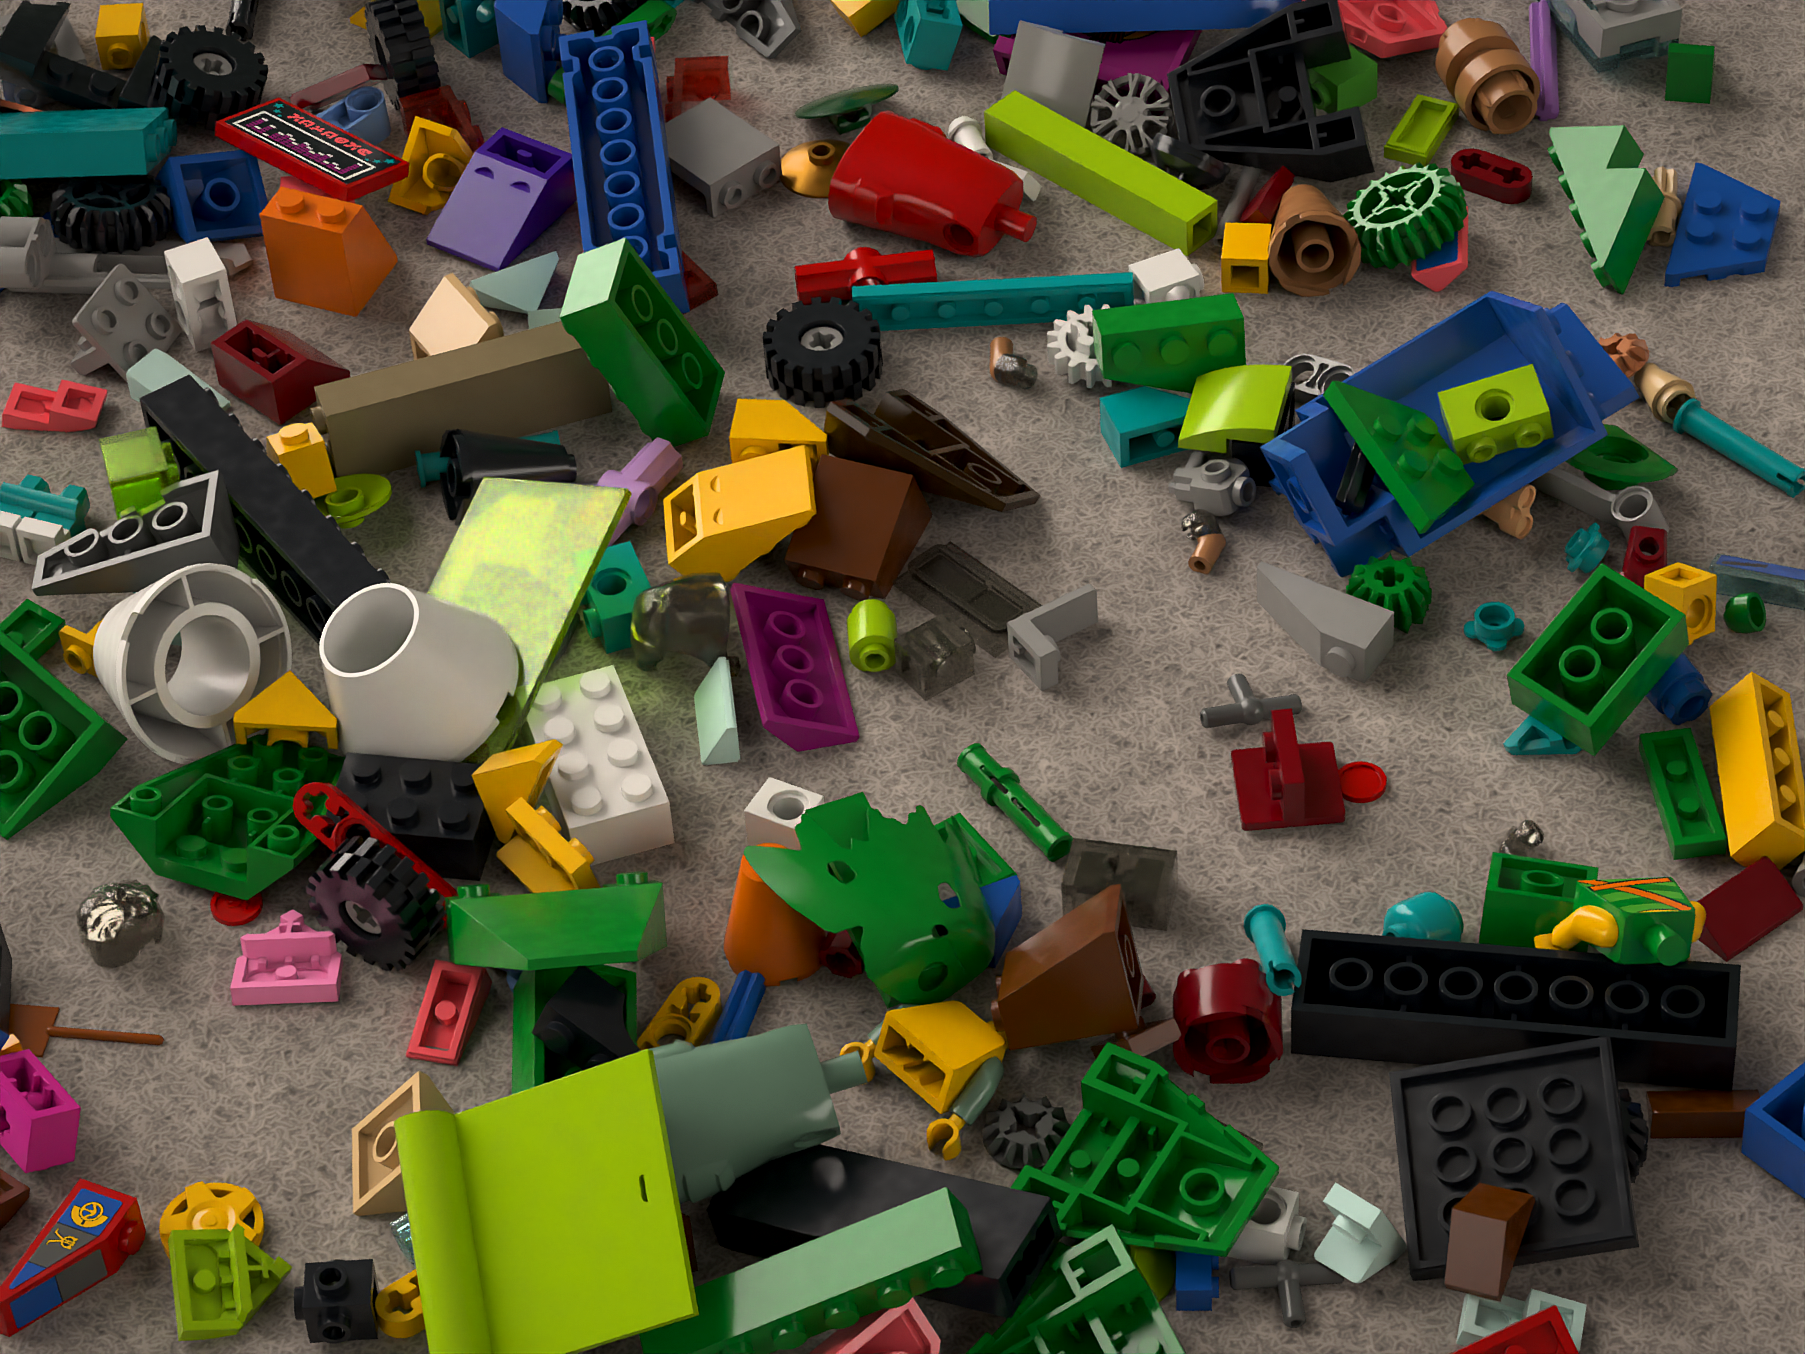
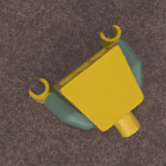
M951 1000L926 1005L903 1004L897 1009L886 1012L884 1020L867 1034L870 1038L869 1041L865 1044L861 1042L846 1044L841 1049L840 1056L858 1050L867 1082H870L875 1075L876 1068L872 1058L876 1057L940 1114L950 1111L952 1115L949 1119L941 1118L929 1124L927 1128V1143L930 1151L939 1140L949 1139L944 1145L942 1153L945 1161L951 1160L961 1152L960 1130L965 1124L972 1126L991 1101L1004 1076L1002 1061L1006 1049L1009 1048L1005 1031L997 1032L993 1020L983 1021L965 1004L959 1001Z

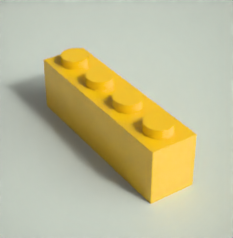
M1751 671L1709 706L1712 737L1714 739L1718 766L1717 772L1720 780L1728 837V849L1730 856L1744 867H1749L1762 857L1767 856L1781 870L1805 851V785L1790 693Z

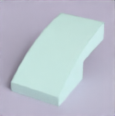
M1535 1289L1530 1290L1526 1301L1503 1295L1501 1302L1466 1293L1456 1344L1466 1346L1547 1307L1556 1305L1579 1353L1587 1305Z

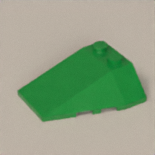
M1107 1042L1081 1081L1083 1109L1043 1169L1038 1170L1026 1164L1010 1188L1051 1197L1062 1236L1088 1239L1113 1224L1124 1244L1227 1257L1278 1176L1279 1166L1230 1124L1225 1127L1205 1110V1103L1192 1093L1188 1096L1169 1079V1073L1157 1062Z
M1113 1224L1063 1252L1050 1266L1053 1272L1030 1296L1026 1294L1011 1319L1008 1318L992 1335L986 1332L966 1353L1187 1354L1156 1295Z

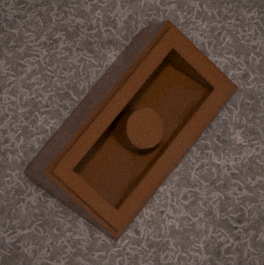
M1758 1089L1647 1091L1650 1139L1743 1138L1745 1109L1760 1098Z

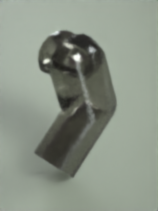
M1524 820L1519 827L1513 826L1507 831L1499 845L1498 853L1532 857L1535 852L1534 848L1543 843L1544 833L1533 820Z

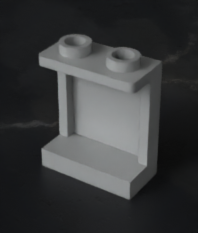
M711 97L665 123L671 172L705 195L707 213L713 218L729 209L736 208L742 201L765 188L773 186L776 181L780 180L782 168L779 144Z

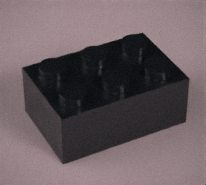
M347 752L336 783L337 788L442 878L471 881L481 880L495 836L494 828L471 776L482 764ZM327 809L326 816L336 823L328 829L331 835L337 823L347 817L349 812L345 810L343 816H335ZM355 824L348 829L345 840L347 838L351 840L353 836H361L365 842L371 836L365 826ZM325 845L327 857H329L333 851Z

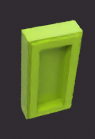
M1417 94L1384 145V158L1411 165L1420 162L1424 167L1427 166L1459 117L1458 104Z

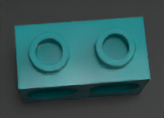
M899 0L894 19L906 64H912L914 67L922 70L935 68L948 71L963 27L956 0Z

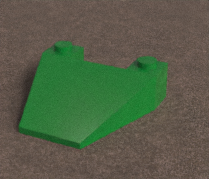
M648 872L616 874V883L603 884V888L504 896L499 893H490L489 884L458 886V896L445 897L449 961L458 965L529 971L640 961L667 947L663 883L656 880L648 881Z

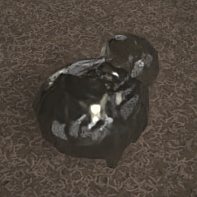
M137 879L107 883L93 889L87 898L83 899L75 914L77 926L79 927L78 935L85 950L98 966L111 969L123 966L133 961L152 938L155 940V944H159L161 941L165 916L158 902L159 894L154 892L151 886L141 884Z

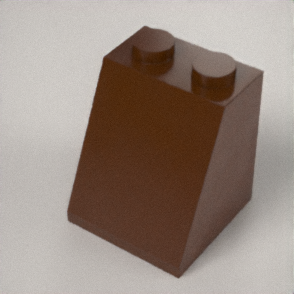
M822 454L813 477L816 514L805 526L794 530L784 561L794 576L795 581L804 587L822 590L823 586L827 585L839 588L844 595L860 601L869 599V596L886 599L933 514L913 475Z
M1121 884L1110 885L1006 953L1002 975H996L995 978L998 999L991 1001V1012L996 1031H1005L1010 1051L1139 1028L1144 977Z

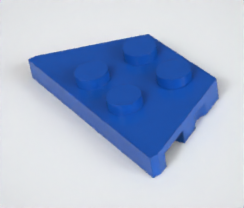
M1695 163L1665 272L1664 286H1680V279L1705 275L1707 281L1724 279L1734 274L1749 275L1765 272L1780 213L1781 201L1703 163Z

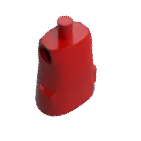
M890 110L882 111L875 116L847 149L833 174L828 193L829 210L836 219L925 241L951 252L972 258L987 254L996 246L1004 234L1023 242H1028L1037 224L1035 216L1019 210L1023 199V180L1014 171L1000 163L989 160L963 145L949 140L938 126H933L916 118L908 119Z

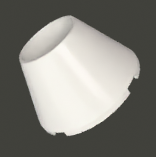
M204 563L176 570L115 605L106 614L97 630L93 647V661L100 683L138 739L152 752L162 758L187 765L236 744L233 725L234 713L291 670L292 649L285 616L277 600L264 584L258 579H253L242 571L235 569V567ZM180 631L182 640L180 661L173 677L166 683L165 663L167 653L173 639ZM267 728L247 735V738H250L257 734L263 735Z
M381 583L356 592L333 612L320 638V657L331 711L337 718L339 746L345 756L347 752L461 762L477 750L494 732L500 723L495 716L503 705L507 694L513 697L515 693L519 668L518 656L512 639L497 621L477 610L402 585Z

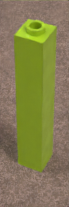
M1014 90L984 111L985 141L988 147L1173 249L1179 248L1185 256H1189L1215 236L1218 229L1216 199Z

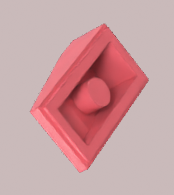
M435 959L406 1057L458 1066L491 989L492 980L486 968L458 965ZM426 1046H432V1047L443 1048V1049H449V1050H448V1051H444V1050L432 1049V1048H427Z

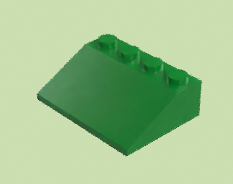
M0 629V835L8 840L97 775L128 738Z

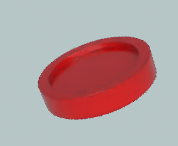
M1358 761L1348 763L1338 770L1343 799L1353 803L1372 802L1380 798L1386 790V775L1375 764Z
M215 892L211 898L210 908L214 919L219 923L227 926H240L258 917L263 908V900L260 892L247 901Z

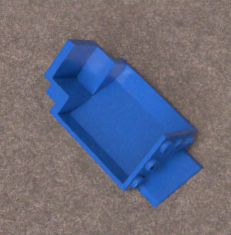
M1490 291L1342 381L1348 385L1424 412L1436 423L1438 432L1452 452H1454L1443 422L1438 392L1533 364L1550 410L1554 437L1543 440L1540 444L1531 448H1517L1497 454L1485 462L1464 464V469L1475 485L1456 506L1453 505L1444 517L1438 518L1426 533L1419 534L1377 472H1375L1362 512H1352L1351 516L1341 514L1342 509L1335 505V497L1355 440L1323 396L1324 393L1295 410L1301 421L1299 424L1264 444L1260 449L1275 475V478L1268 481V483L1278 496L1281 494L1286 495L1294 510L1295 519L1315 545L1319 542L1321 543L1330 559L1331 566L1340 577L1352 575L1355 565H1366L1370 556L1378 559L1391 550L1406 557L1412 556L1607 436L1608 433L1602 420L1640 397L1631 381L1567 304L1560 303L1550 310L1548 308L1543 309V307ZM1496 417L1491 419V421H1498L1504 417Z

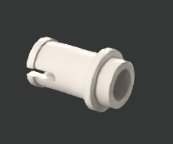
M961 116L951 122L947 135L949 140L993 160V154L981 136L982 127L977 120L968 116Z

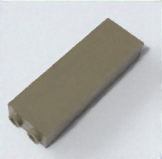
M561 321L316 386L314 390L317 407L310 408L312 422L319 434L323 435L335 478L352 474L381 475L415 466V450H420L421 454L440 451L442 436L446 430L462 429L518 438L612 412L608 381L599 369H595L591 365L586 352L577 340L565 331Z

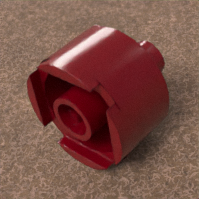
M1243 958L1233 963H1220L1199 969H1187L1179 974L1172 1000L1173 1017L1182 1034L1179 1036L1180 1039L1173 1042V1055L1179 1067L1193 1077L1194 1070L1209 1075L1211 1084H1247L1261 1079L1270 1072V1064L1276 1058L1280 1060L1283 1054L1282 997L1274 994L1268 988L1266 974L1262 971L1261 964L1253 959Z

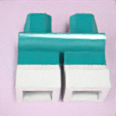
M29 474L18 485L3 482L0 486V557L19 562L23 558L24 563L36 565L38 555L85 531L84 518L91 507L87 490L83 487L69 484L60 495L52 494L49 484L43 478Z

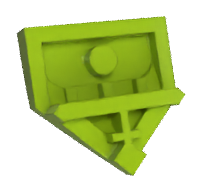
M238 1223L232 1228L231 1232L228 1229L172 1230L168 1239L178 1341L207 1340L237 1335L288 1276L292 1266L279 1256L275 1260L244 1236L245 1229Z

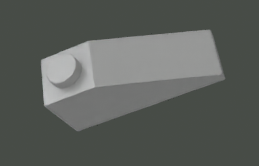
M1261 561L1257 566V602L1321 667L1329 669L1337 676H1347L1365 683L1394 646V612Z

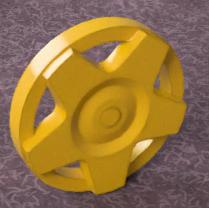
M203 1181L185 1187L184 1192L169 1203L160 1218L159 1233L164 1252L170 1259L168 1239L172 1230L228 1229L231 1232L237 1223L245 1229L244 1236L259 1246L265 1229L261 1206L256 1197L245 1187L241 1188L228 1183L205 1184ZM250 1212H252L255 1218L254 1229L243 1222Z

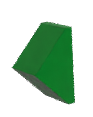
M1669 43L1665 101L1710 104L1715 67V46Z

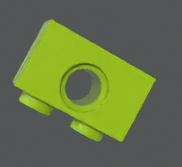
M1533 364L1438 392L1443 422L1454 453L1459 456L1463 465L1471 462H1485L1497 454L1517 448H1531L1540 444L1543 440L1554 437L1550 410ZM1496 417H1504L1498 421H1491V419Z

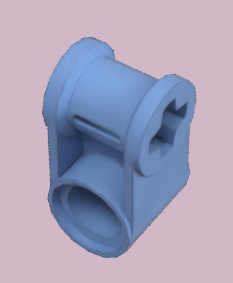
M359 87L327 110L316 115L373 145L385 140L391 133L384 94L376 87Z

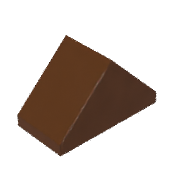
M1479 1183L1452 1208L1444 1282L1447 1289L1501 1302L1535 1203L1534 1195Z

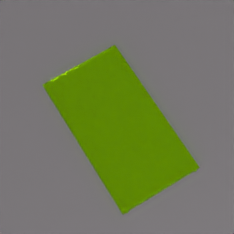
M483 477L427 594L477 610L497 621L512 639L518 656L519 668L514 695L512 697L507 694L503 705L495 716L500 723L485 742L461 761L462 763L483 764L492 754L512 749L632 495L628 488Z

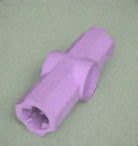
M656 437L653 442H648L621 472L608 470L603 474L596 486L593 502L567 528L569 541L578 548L581 554L610 547L631 524L642 526L647 521L646 519L650 518L656 508L658 494L683 468L682 455L673 448L671 442Z

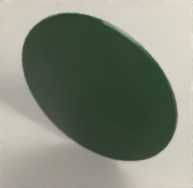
M888 83L840 91L803 105L796 110L795 116L800 119L827 117L841 135L866 127L871 121L872 105L895 95L899 91V87L896 84ZM858 110L855 117L850 121H847L843 116L837 117L838 114Z

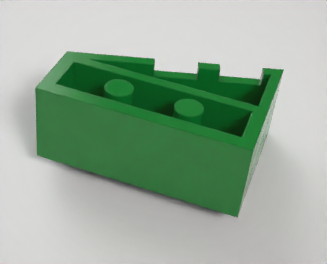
M1233 293L1092 310L1094 354L1104 379L1192 394L1198 376L1223 368L1246 365L1244 317Z

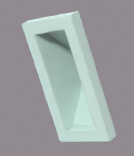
M554 251L471 280L469 286L475 290L482 306L528 314L529 310L538 309L554 274L559 257L557 252Z

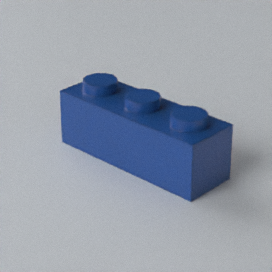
M1176 1251V1311H1212V1298H1219V1276H1212V1270H1219V1256Z

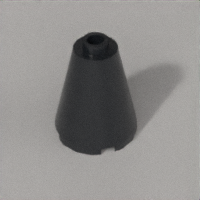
M462 429L446 430L442 436L440 458L449 457V460L447 462V472L440 473V484L449 520H456L455 526L468 525L479 521L510 497L542 501L567 493L570 483H574L577 478L575 457L573 454H567L563 445Z

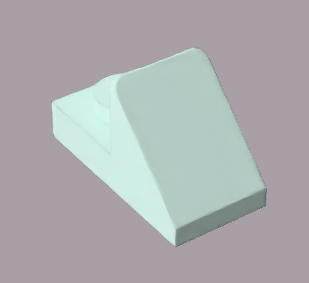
M1335 1182L1323 1202L1336 1219L1315 1251L1314 1257L1317 1261L1341 1276L1358 1284L1398 1259L1407 1249V1244L1382 1210Z

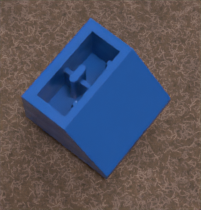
M495 0L494 11L503 74L538 103H548L550 96L548 94L549 82L560 68L559 60H561L558 37L566 35L560 34L559 28L563 20L562 0Z

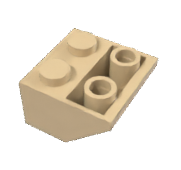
M450 273L443 277L410 327L409 334L413 358L417 360L503 337L504 331L498 316L493 311L489 313L481 305L475 290L470 286L465 287L453 273Z

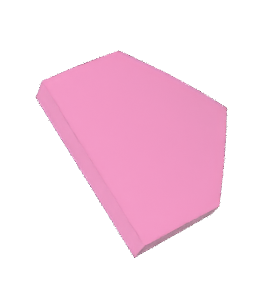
M292 909L280 916L281 923L275 929L265 934H246L240 937L243 955L236 960L230 987L233 1006L339 1001L343 960L342 954L337 952L335 934L331 931H315L304 924L302 914Z

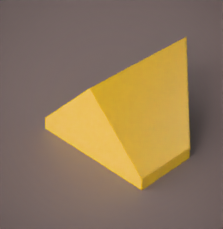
M415 116L401 158L410 163L409 175L407 178L393 183L388 202L425 215L444 208L474 154L456 129Z
M291 670L234 713L233 725L236 744H247V735L267 728V746H272L276 741L289 740L301 744L304 748H308L309 731H316L327 738L328 749H338L339 746L337 718Z

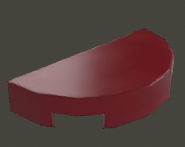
M1283 165L1251 200L1239 221L1242 223H1270L1279 208L1284 193L1290 189L1294 182L1293 178L1295 175Z

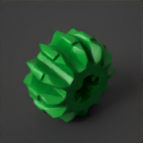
M1390 553L1387 559L1379 560L1374 556H1370L1366 565H1355L1354 572L1349 579V585L1346 586V594L1393 611L1394 628L1398 627V629L1408 634L1412 623L1423 624L1426 611L1429 610V604H1431L1432 589L1429 588L1425 567L1414 566L1411 557L1400 561L1394 560Z

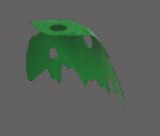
M918 805L916 806V812L909 813L906 824H902L894 818H885L873 808L867 807L869 840L851 839V849L839 846L818 823L806 814L801 815V823L795 826V832L802 848L800 851L764 846H747L744 849L743 853L747 861L760 878L790 907L825 931L839 933L856 926L862 927L863 934L860 947L864 954L867 977L884 993L903 1004L926 1005L944 1001L982 973L994 956L995 927L992 913L981 889L973 879H976L980 885L983 882L963 831L952 815V826L947 821H944L948 834L946 843L942 840L925 808ZM836 861L843 862L855 873V878L846 884L841 883L827 871V865ZM941 883H947L956 893L960 907L949 908L941 901L938 886ZM936 925H943L947 929L948 934L944 937L934 938L932 937V929ZM934 962L944 963L947 968L944 981L933 990H921L918 985L921 972Z

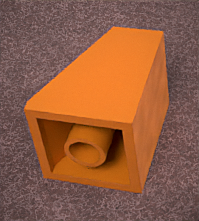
M281 186L259 214L275 298L357 317L398 262L396 253L363 205Z

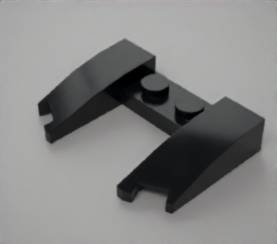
M23 0L0 36V79L81 110L160 107L158 105L159 97H153L151 91L153 86L151 85V79L162 40L155 35H152L127 81L49 52L69 12L71 3L56 2V5L31 4L29 0Z

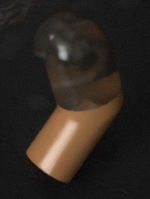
M997 337L991 341V377L996 382L1014 387L1018 385L1022 389L1031 388L1038 377L1037 368L1032 364H1027V359L1013 355V343L1009 338Z
M1196 509L1183 518L1181 529L1182 531L1191 530L1186 537L1190 540L1198 541V545L1188 561L1189 567L1193 571L1209 574L1226 545V539L1215 516L1204 509Z

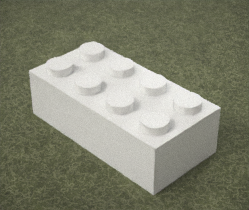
M614 665L516 691L521 728L527 746L553 739L563 744L544 790L555 819L562 828L560 830L562 837L567 842L575 837L587 848L595 860L590 866L675 843L670 802Z

